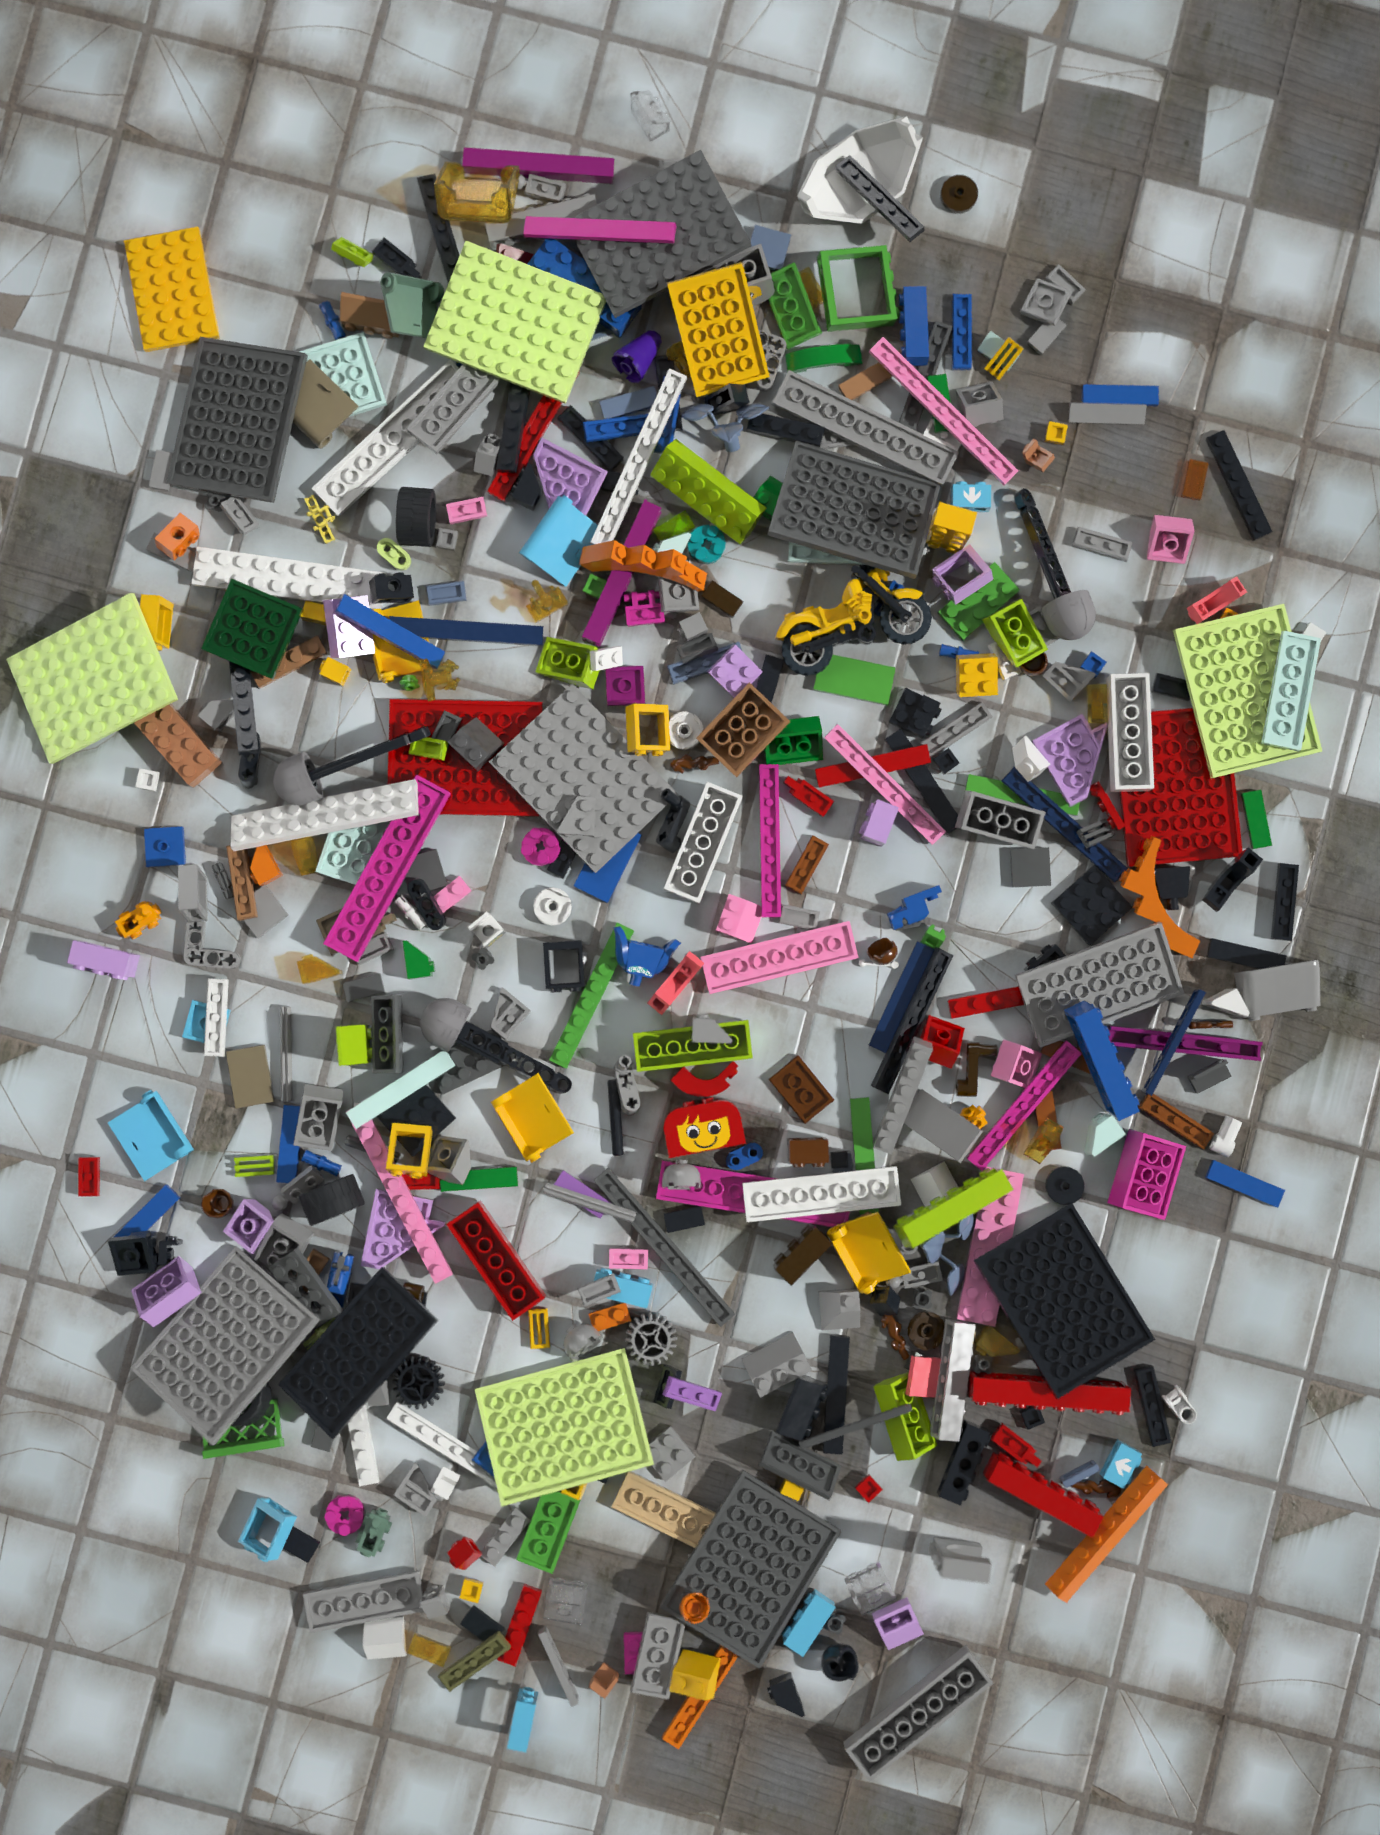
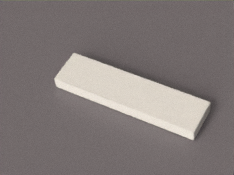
M208 979L204 1056L225 1057L229 979Z

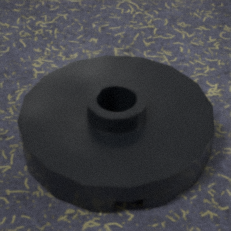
M1061 1166L1048 1174L1045 1189L1052 1201L1060 1205H1069L1081 1198L1085 1183L1077 1170ZM1067 1182L1069 1185L1067 1189H1063L1062 1187L1063 1183Z

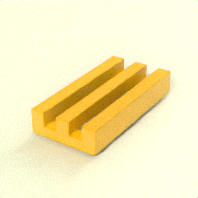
M1008 337L984 369L1000 380L1023 351V348ZM1010 343L1012 346L1005 353L1002 359L998 362L995 368L992 369L991 366L993 365V363L997 360V358L1000 356L1003 350ZM1014 348L1018 349L1014 356L1007 363V365L1000 372V374H998L997 370L1004 363L1007 357L1011 354Z
M548 1308L529 1309L530 1348H550ZM541 1313H544L546 1344H542ZM533 1314L537 1316L538 1344H535Z

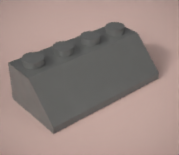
M402 995L371 996L373 1073H403Z

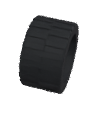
M401 487L398 492L396 505L397 542L399 545L431 547L436 526L435 491L430 488Z
M354 1174L347 1175L299 1195V1200L310 1226L365 1204Z
M269 1381L255 1396L250 1408L244 1414L239 1415L233 1422L232 1427L249 1426L252 1423L258 1422L265 1415L272 1398Z

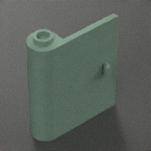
M391 272L384 273L380 283L390 331L392 333L427 338L437 313L436 303L444 295L443 285L439 282Z

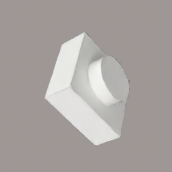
M139 768L135 787L156 791L160 773Z

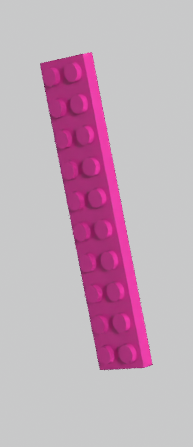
M417 774L414 779L418 783L419 815L390 821L323 943L356 962H359L451 795L450 792Z
M662 1160L656 1199L746 1213L742 1183L778 1178L694 1165L700 1173L701 1188L689 1187V1190L668 1189V1187L662 1188V1179L665 1169L669 1165L676 1164V1162ZM850 1211L781 1219L834 1227L848 1222Z

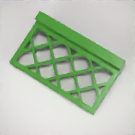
M278 1399L270 1401V1404L274 1405V1413L270 1418L266 1415L263 1416L268 1421L262 1429L254 1423L246 1426L243 1432L239 1431L236 1427L230 1426L217 1444L209 1446L208 1441L203 1437V1459L285 1446L284 1438H282ZM249 1403V1405L244 1409V1411L240 1415H242L247 1408H250L252 1403ZM269 1423L276 1427L277 1435L269 1436L264 1432ZM250 1426L259 1431L254 1439L244 1435ZM231 1429L240 1435L235 1442H230L225 1438Z

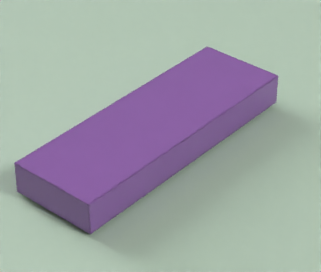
M564 1170L554 1183L556 1186L611 1203ZM583 1207V1208H585L586 1210H588L589 1212H591L592 1214H594L595 1216H597V1217L600 1218V1219H601V1217H602L603 1214H604V1213H601V1212H598V1211H595V1210H592V1209Z
M669 1376L663 1395L716 1412L722 1393Z

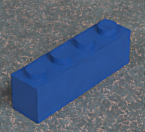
M926 286L903 287L902 294H899L898 300L899 306H902V312L899 313V323H903V329H900V341H903L904 346L901 347V355L912 366H927L929 360Z

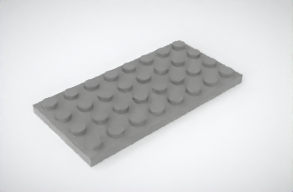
M1160 921L1015 975L1040 1048L1074 1035L1064 1009L1084 1000L1100 1009L1103 1015L1101 1021L1105 1024L1185 994L1162 922Z

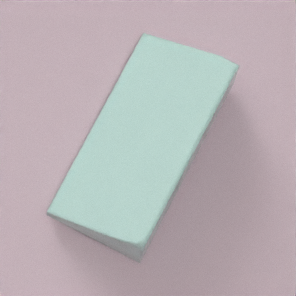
M990 331L979 346L978 351L991 360L1005 341ZM1010 344L1007 345V347L997 358V360L995 361L996 364H998V362L1002 359L1005 353L1009 350V348L1011 347ZM1014 348L1000 367L1004 368L1017 352L1016 348ZM1014 361V362L1012 363V365L1009 367V369L1007 370V372H1008V371L1010 370V368L1013 366V364L1015 363V361Z

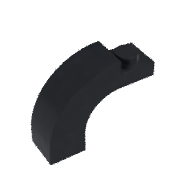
M1249 847L1246 848L1213 881L1202 901L1216 912L1221 910L1233 891L1256 871L1263 858Z

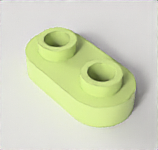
M383 538L378 542V553L393 567L400 571L410 567L411 558L409 554L392 539ZM385 547H391L390 551L385 552ZM401 558L405 559L403 564H399Z

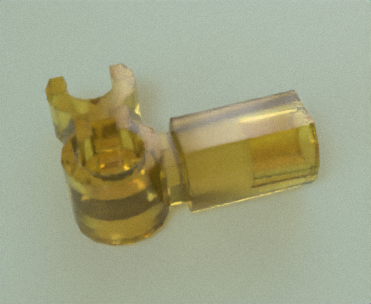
M681 339V341L672 344L667 349L666 355L670 360L676 362L675 364L680 372L687 376L688 379L691 377L686 356L683 355L685 351Z

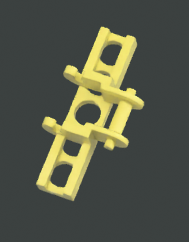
M314 494L309 498H305L304 500L310 510L306 514L307 516H313L317 527H313L314 531L319 530L325 544L334 541L335 538L328 525V522H333L335 516H331L329 512L330 507L324 505L323 508H320ZM312 499L315 502L314 506H310L309 501ZM325 511V513H326V515H327V517H328L327 519H325V517H324V515H323L322 512ZM322 516L323 522L318 523L316 521L317 517ZM329 533L331 536V539L326 540L325 534Z

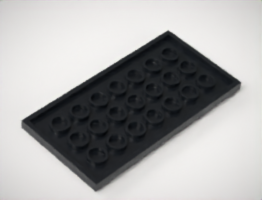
M381 1267L278 1385L331 1439H335L439 1320L385 1267Z

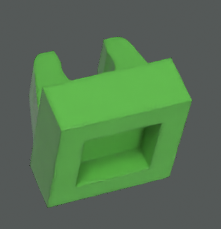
M932 924L920 942L933 949L935 947L940 948L946 937L945 930L942 929L938 932L934 930L935 925Z

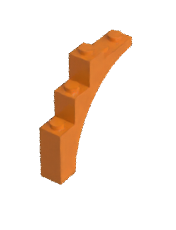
M615 540L583 547L579 565L592 572L619 570L655 575L676 581L698 592L704 591L707 576L706 572L686 561L687 556L675 549L656 552L646 545L627 548Z
M1151 836L1150 839L1147 838L1144 842L1142 857L1139 856L1135 862L1136 870L1128 868L1127 871H1123L1119 880L1121 882L1120 885L1141 895L1140 898H1136L1133 904V908H1135L1133 912L1154 921V923L1162 922L1170 949L1193 958L1200 940L1178 927L1166 913L1159 899L1155 885L1154 869L1156 854L1161 840Z

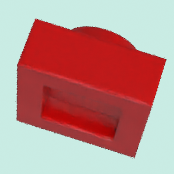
M870 1474L855 1486V1489L868 1503L883 1490Z

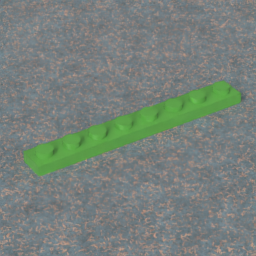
M617 922L615 927L620 926L626 938L631 939L634 930ZM614 929L549 1059L566 1069L618 965L615 952Z

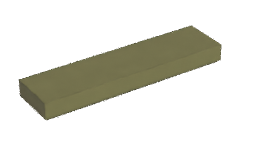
M498 1631L439 1673L438 1678L450 1692L508 1651L511 1645L501 1632Z

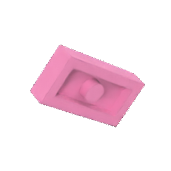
M483 497L446 504L450 524L488 517Z
M458 876L438 892L434 898L444 914L472 892V890L461 876Z
M610 1248L609 1268L648 1269V1249Z

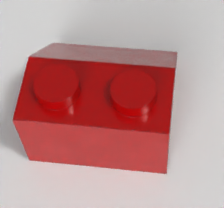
M928 1015L920 1039L932 1043L933 1050L928 1061L952 1069L960 1053L965 1028Z

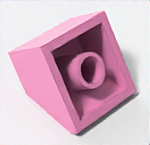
M1154 515L1149 535L1147 559L1185 564L1195 532L1192 519Z
M729 894L716 931L752 944L761 919V906Z
M1003 1039L996 1062L992 1068L991 1076L1026 1088L1035 1077L1042 1053Z

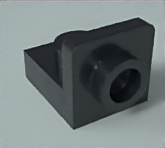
M165 1236V1239L160 1240L158 1265H167L174 1257V1249L171 1248V1245H181L183 1240L177 1239V1236Z

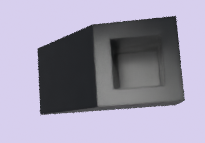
M528 463L526 468L523 467L519 474L520 480L518 484H514L510 494L512 495L513 502L534 511L542 494L532 464Z

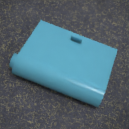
M563 495L556 498L519 553L566 587L581 566L579 563L583 547L593 545L591 540L598 525L572 505L573 501Z
M152 1090L142 1095L143 1099L140 1103L108 1122V1125L144 1181L194 1150L159 1093Z

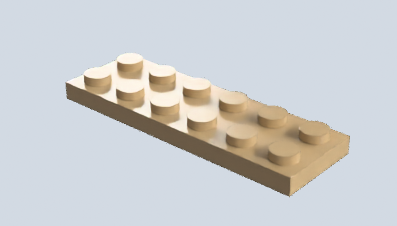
M632 1471L627 1472L611 1506L694 1548L716 1512Z

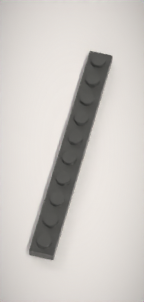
M608 1167L594 1179L595 1183L614 1205L636 1212L634 1221L630 1223L717 1324L722 1327L735 1315L734 1311Z

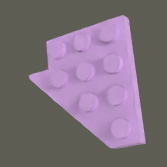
M541 438L533 455L548 508L552 506L558 496L562 497L565 495L573 501L572 505L584 515H587L608 471Z
M1083 714L1032 740L1033 745L1051 764L1047 767V770L1069 807L1088 797L1108 725L1104 723L1092 730Z
M376 1189L360 1266L380 1269L415 1245L387 1191ZM413 1196L432 1234L445 1226L446 1222L430 1219L433 1199Z

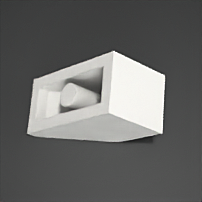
M1024 736L1012 748L1015 768L1027 782L1038 777L1051 765L1027 736Z

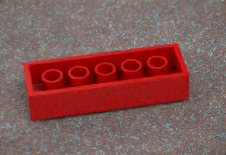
M481 1200L446 1224L512 1321L545 1299L546 1294Z
M995 1452L992 1453L983 1470V1474L989 1482L1092 1538L1094 1537L1104 1518L1094 1502L1088 1499L1083 1501L1077 1493L1070 1489L1066 1492L1059 1483L1053 1480L1048 1482L1044 1475L1037 1471L1032 1473L1027 1469V1466L1018 1461L1015 1464L1010 1460L1009 1456L1002 1452L999 1455Z

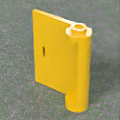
M419 600L385 610L372 609L389 620L390 616L423 618ZM373 634L375 653L372 654L378 680L383 681V683L393 682L396 677L432 668Z
M539 1073L491 1101L493 1108L526 1162L530 1160L532 1163L541 1158L540 1153L574 1133Z
M879 1212L838 1224L827 1231L830 1241L861 1294H870L875 1290L874 1287L879 1282L911 1272Z

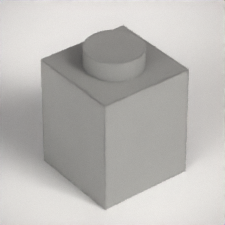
M700 612L680 621V628L677 629L682 639L685 638L687 642L708 633V628Z

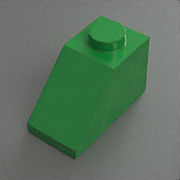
M403 941L407 979L433 977L432 972H435L434 961H431L428 955L411 942Z

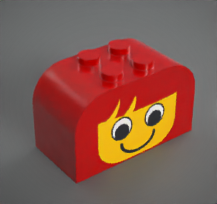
M713 1097L703 1098L701 1103L695 1104L694 1100L683 1102V1106L671 1110L664 1121V1134L669 1158L746 1144L740 1112L732 1102L725 1099L714 1100Z

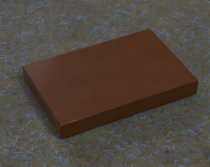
M799 1055L769 1078V1081L804 1124L834 1101V1098Z

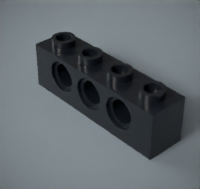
M965 1420L960 1441H957L938 1487L937 1494L939 1497L960 1506L962 1501H966L969 1494L968 1486L970 1483H973L976 1476L975 1468L977 1464L980 1465L982 1462L984 1446L987 1447L990 1441V1432L986 1428ZM970 1441L977 1442L974 1449L967 1448ZM968 1459L970 1461L969 1465L961 1467L960 1463L962 1460ZM960 1477L962 1478V1483L958 1486L953 1485V1480Z

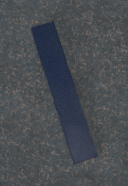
M918 941L916 942L872 1035L869 1046L883 1053L887 1052L934 951L933 948Z
M1201 989L1193 991L1141 1090L1143 1093L1150 1096L1153 1095L1206 994Z

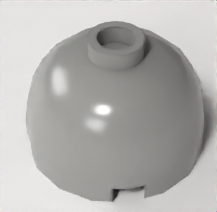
M676 1160V1164L669 1165L665 1169L662 1188L689 1190V1187H695V1189H700V1173L694 1165L687 1164V1160Z
M574 1324L566 1331L568 1334L564 1339V1350L572 1362L580 1360L579 1355L585 1354L586 1356L601 1342L600 1338H603V1336L596 1328L589 1324H580L578 1326Z

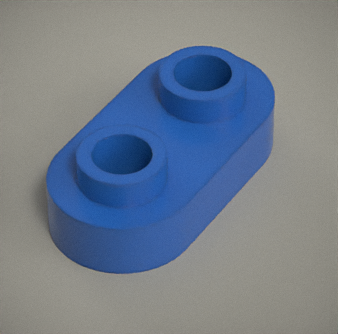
M749 1143L731 1151L726 1157V1164L732 1170H740L759 1161L762 1158L763 1150L759 1144ZM755 1149L757 1154L751 1156L750 1150ZM734 1157L739 1158L738 1164L732 1163Z

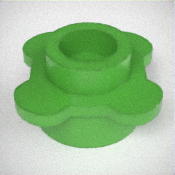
M405 675L399 681L401 689L406 691H413L420 687L417 684L418 679L415 675Z

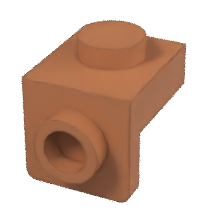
M1032 439L1022 452L1025 463L1041 472H1044L1055 459L1054 454L1040 447L1035 439Z

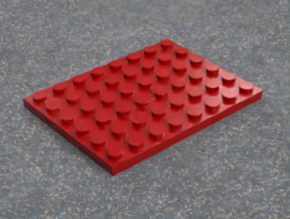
M390 699L389 740L424 726H428L431 735L427 738H431L445 710L462 718L456 733L477 717L504 745L477 771L451 745L443 761L408 754L410 743L388 752L387 785L414 780L417 774L445 789L451 795L440 815L540 817L492 767L489 761L543 712V702Z
M1193 708L1152 711L1154 789L1150 791L1120 792L1122 821L1125 824L1123 831L1127 867H1135L1137 858L1139 856L1142 857L1144 852L1142 848L1147 838L1150 839L1151 836L1161 840L1156 854L1155 865L1234 858L1238 856L1243 850L1234 773L1211 779Z

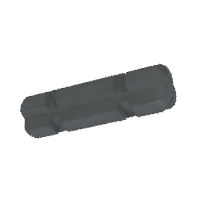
M219 862L212 865L214 873L217 874L216 878L220 888L224 891V897L226 899L233 898L232 885L227 873L224 872L223 864Z

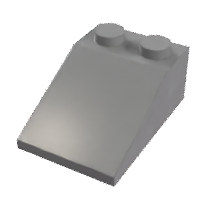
M304 1084L294 1146L332 1151L342 1105L343 1090Z
M281 1213L268 1229L254 1261L276 1280L268 1267L297 1247L303 1254L314 1232Z

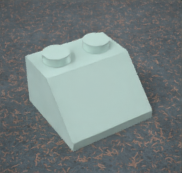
M1099 1113L1091 1119L1093 1122L1088 1125L1084 1152L1095 1157L1126 1135L1113 1115Z

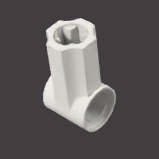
M1225 1116L1218 1134L1214 1135L1210 1143L1209 1149L1228 1158L1234 1150V1141L1242 1122Z

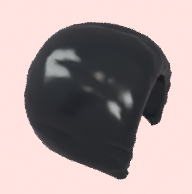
M840 1643L826 1648L821 1657V1666L825 1676L833 1681L854 1680L858 1673L859 1663L853 1647Z

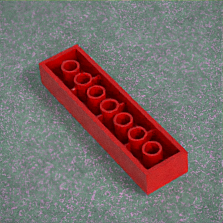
M970 1371L968 1377L967 1395L976 1405H987V1402L994 1403L995 1406L1006 1407V1404H1014V1407L1026 1408V1405H1031L1035 1409L1053 1407V1410L1057 1411L1073 1408L1072 1411L1084 1412V1409H1088L1098 1414H1103L1104 1411H1112L1111 1413L1115 1415H1123L1124 1412H1130L1131 1388L1122 1381L1090 1379L1061 1398L1055 1399L1042 1376L994 1372L991 1374L980 1372L978 1374L975 1371Z

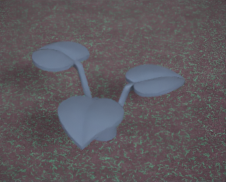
M709 404L695 405L687 409L681 415V418L697 421L706 416L711 417L715 424V427L711 430L712 435L724 441L727 452H734L740 449L738 437L741 436L740 432L744 428L741 420L743 418L752 419L768 410L769 406L747 404L736 411V414L739 416L737 422L722 425L718 424L711 412L714 408Z
M975 1213L958 1222V1232L956 1234L940 1232L919 1244L925 1251L929 1263H935L940 1257L952 1266L947 1279L948 1292L951 1296L960 1287L965 1270L963 1264L959 1263L956 1266L955 1263L942 1255L941 1248L945 1238L961 1237L962 1240H965L969 1237L974 1227Z

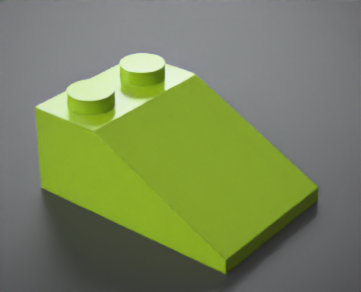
M1022 599L1014 601L982 619L992 639L1015 668L1048 650Z
M547 637L535 672L575 686L594 689L599 671L591 670L590 651L598 650V648L592 645Z
M368 1024L336 1027L339 1066L372 1063V1047H370L372 1029L369 1028Z

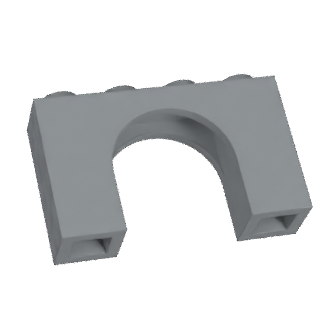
M939 1537L933 1538V1543L929 1544V1555H931V1560L934 1561L936 1571L939 1572L941 1578L989 1584L991 1562L989 1558H982L983 1548L980 1543Z

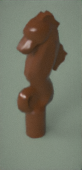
M685 754L682 758L673 760L670 763V767H672L673 771L683 774L684 770L682 768L694 769L698 766L700 770L704 771L711 765L719 764V760L716 757L706 758L704 756H699L692 760V757Z
M1191 1021L1188 1028H1232L1233 1021Z
M884 1315L881 1319L883 1323L882 1328H886L888 1325L889 1336L894 1339L891 1342V1347L899 1352L903 1360L908 1359L909 1354L905 1348V1339L898 1334L902 1324L896 1322L892 1315Z
M1106 1479L1099 1481V1484L1092 1480H1086L1085 1482L1079 1481L1071 1485V1488L1080 1489L1084 1494H1091L1093 1490L1098 1494L1107 1493L1108 1498L1118 1496L1122 1490L1119 1486L1110 1483Z

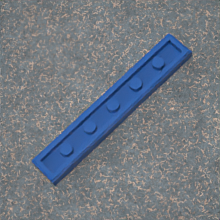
M344 594L335 610L337 614L434 669L439 667L445 651L348 595Z

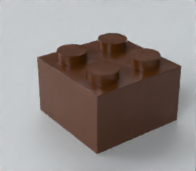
M826 1137L787 1138L788 1162L793 1167H805V1164L811 1163L813 1167H824V1163H829V1145Z

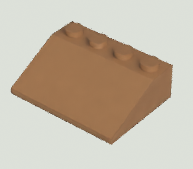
M749 682L696 739L735 777H738L790 723V720Z

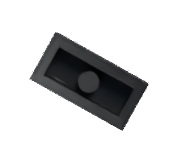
M293 1526L283 1549L309 1563L320 1541Z
M475 1605L470 1608L460 1622L461 1626L483 1642L498 1631L502 1634L505 1629Z

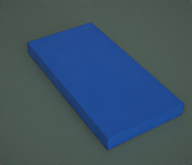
M637 833L597 873H594L585 863L574 887L608 903L642 835Z

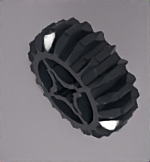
M414 1356L410 1358V1363L405 1359L403 1361L404 1366L399 1365L397 1367L400 1372L395 1371L393 1374L398 1378L392 1380L393 1384L398 1385L393 1388V1391H399L396 1398L398 1399L402 1396L401 1404L408 1401V1408H411L413 1403L417 1410L420 1404L423 1409L427 1408V1402L432 1406L434 1404L433 1399L439 1400L440 1398L437 1393L442 1394L444 1391L439 1387L445 1385L444 1381L439 1380L444 1378V1374H438L441 1367L439 1366L435 1369L436 1361L429 1364V1357H426L424 1362L422 1361V1356H418L417 1362ZM418 1368L427 1370L432 1376L423 1375ZM412 1369V1380L404 1383L405 1373ZM417 1378L423 1382L420 1387L414 1383ZM434 1382L433 1391L425 1396V1385ZM407 1390H414L419 1397L412 1396Z

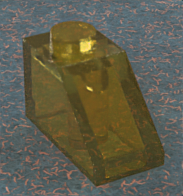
M1107 684L1086 685L1088 723L1108 722Z
M313 836L290 840L293 855L301 876L318 873L315 872L319 861Z
M312 954L302 956V960L297 961L302 984H309L343 974L341 969L319 957H313Z
M1046 1118L1035 1132L1023 1155L1041 1164L1059 1142L1064 1127Z
M985 1325L973 1341L977 1346L975 1350L983 1356L986 1354L991 1357L1019 1354L1021 1351L990 1325Z

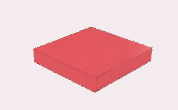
M911 1356L906 1395L935 1398L940 1358Z

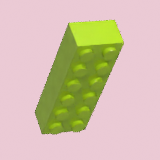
M677 439L665 447L650 474L656 481L739 544L750 536L767 509Z
M749 1021L717 1023L732 1039V1043L692 1042L693 1026L633 1033L637 1072L753 1059Z
M984 1169L979 1172V1177L974 1179L971 1177L962 1182V1187H953L946 1191V1196H938L932 1199L929 1206H920L913 1210V1215L908 1217L905 1215L896 1220L897 1224L893 1227L903 1246L914 1248L1013 1191L1014 1189L1003 1169Z

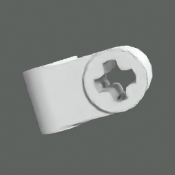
M1177 1385L1167 1395L1161 1396L1180 1421L1185 1424H1191L1196 1420L1197 1413ZM1186 1409H1189V1417L1183 1418L1182 1412Z

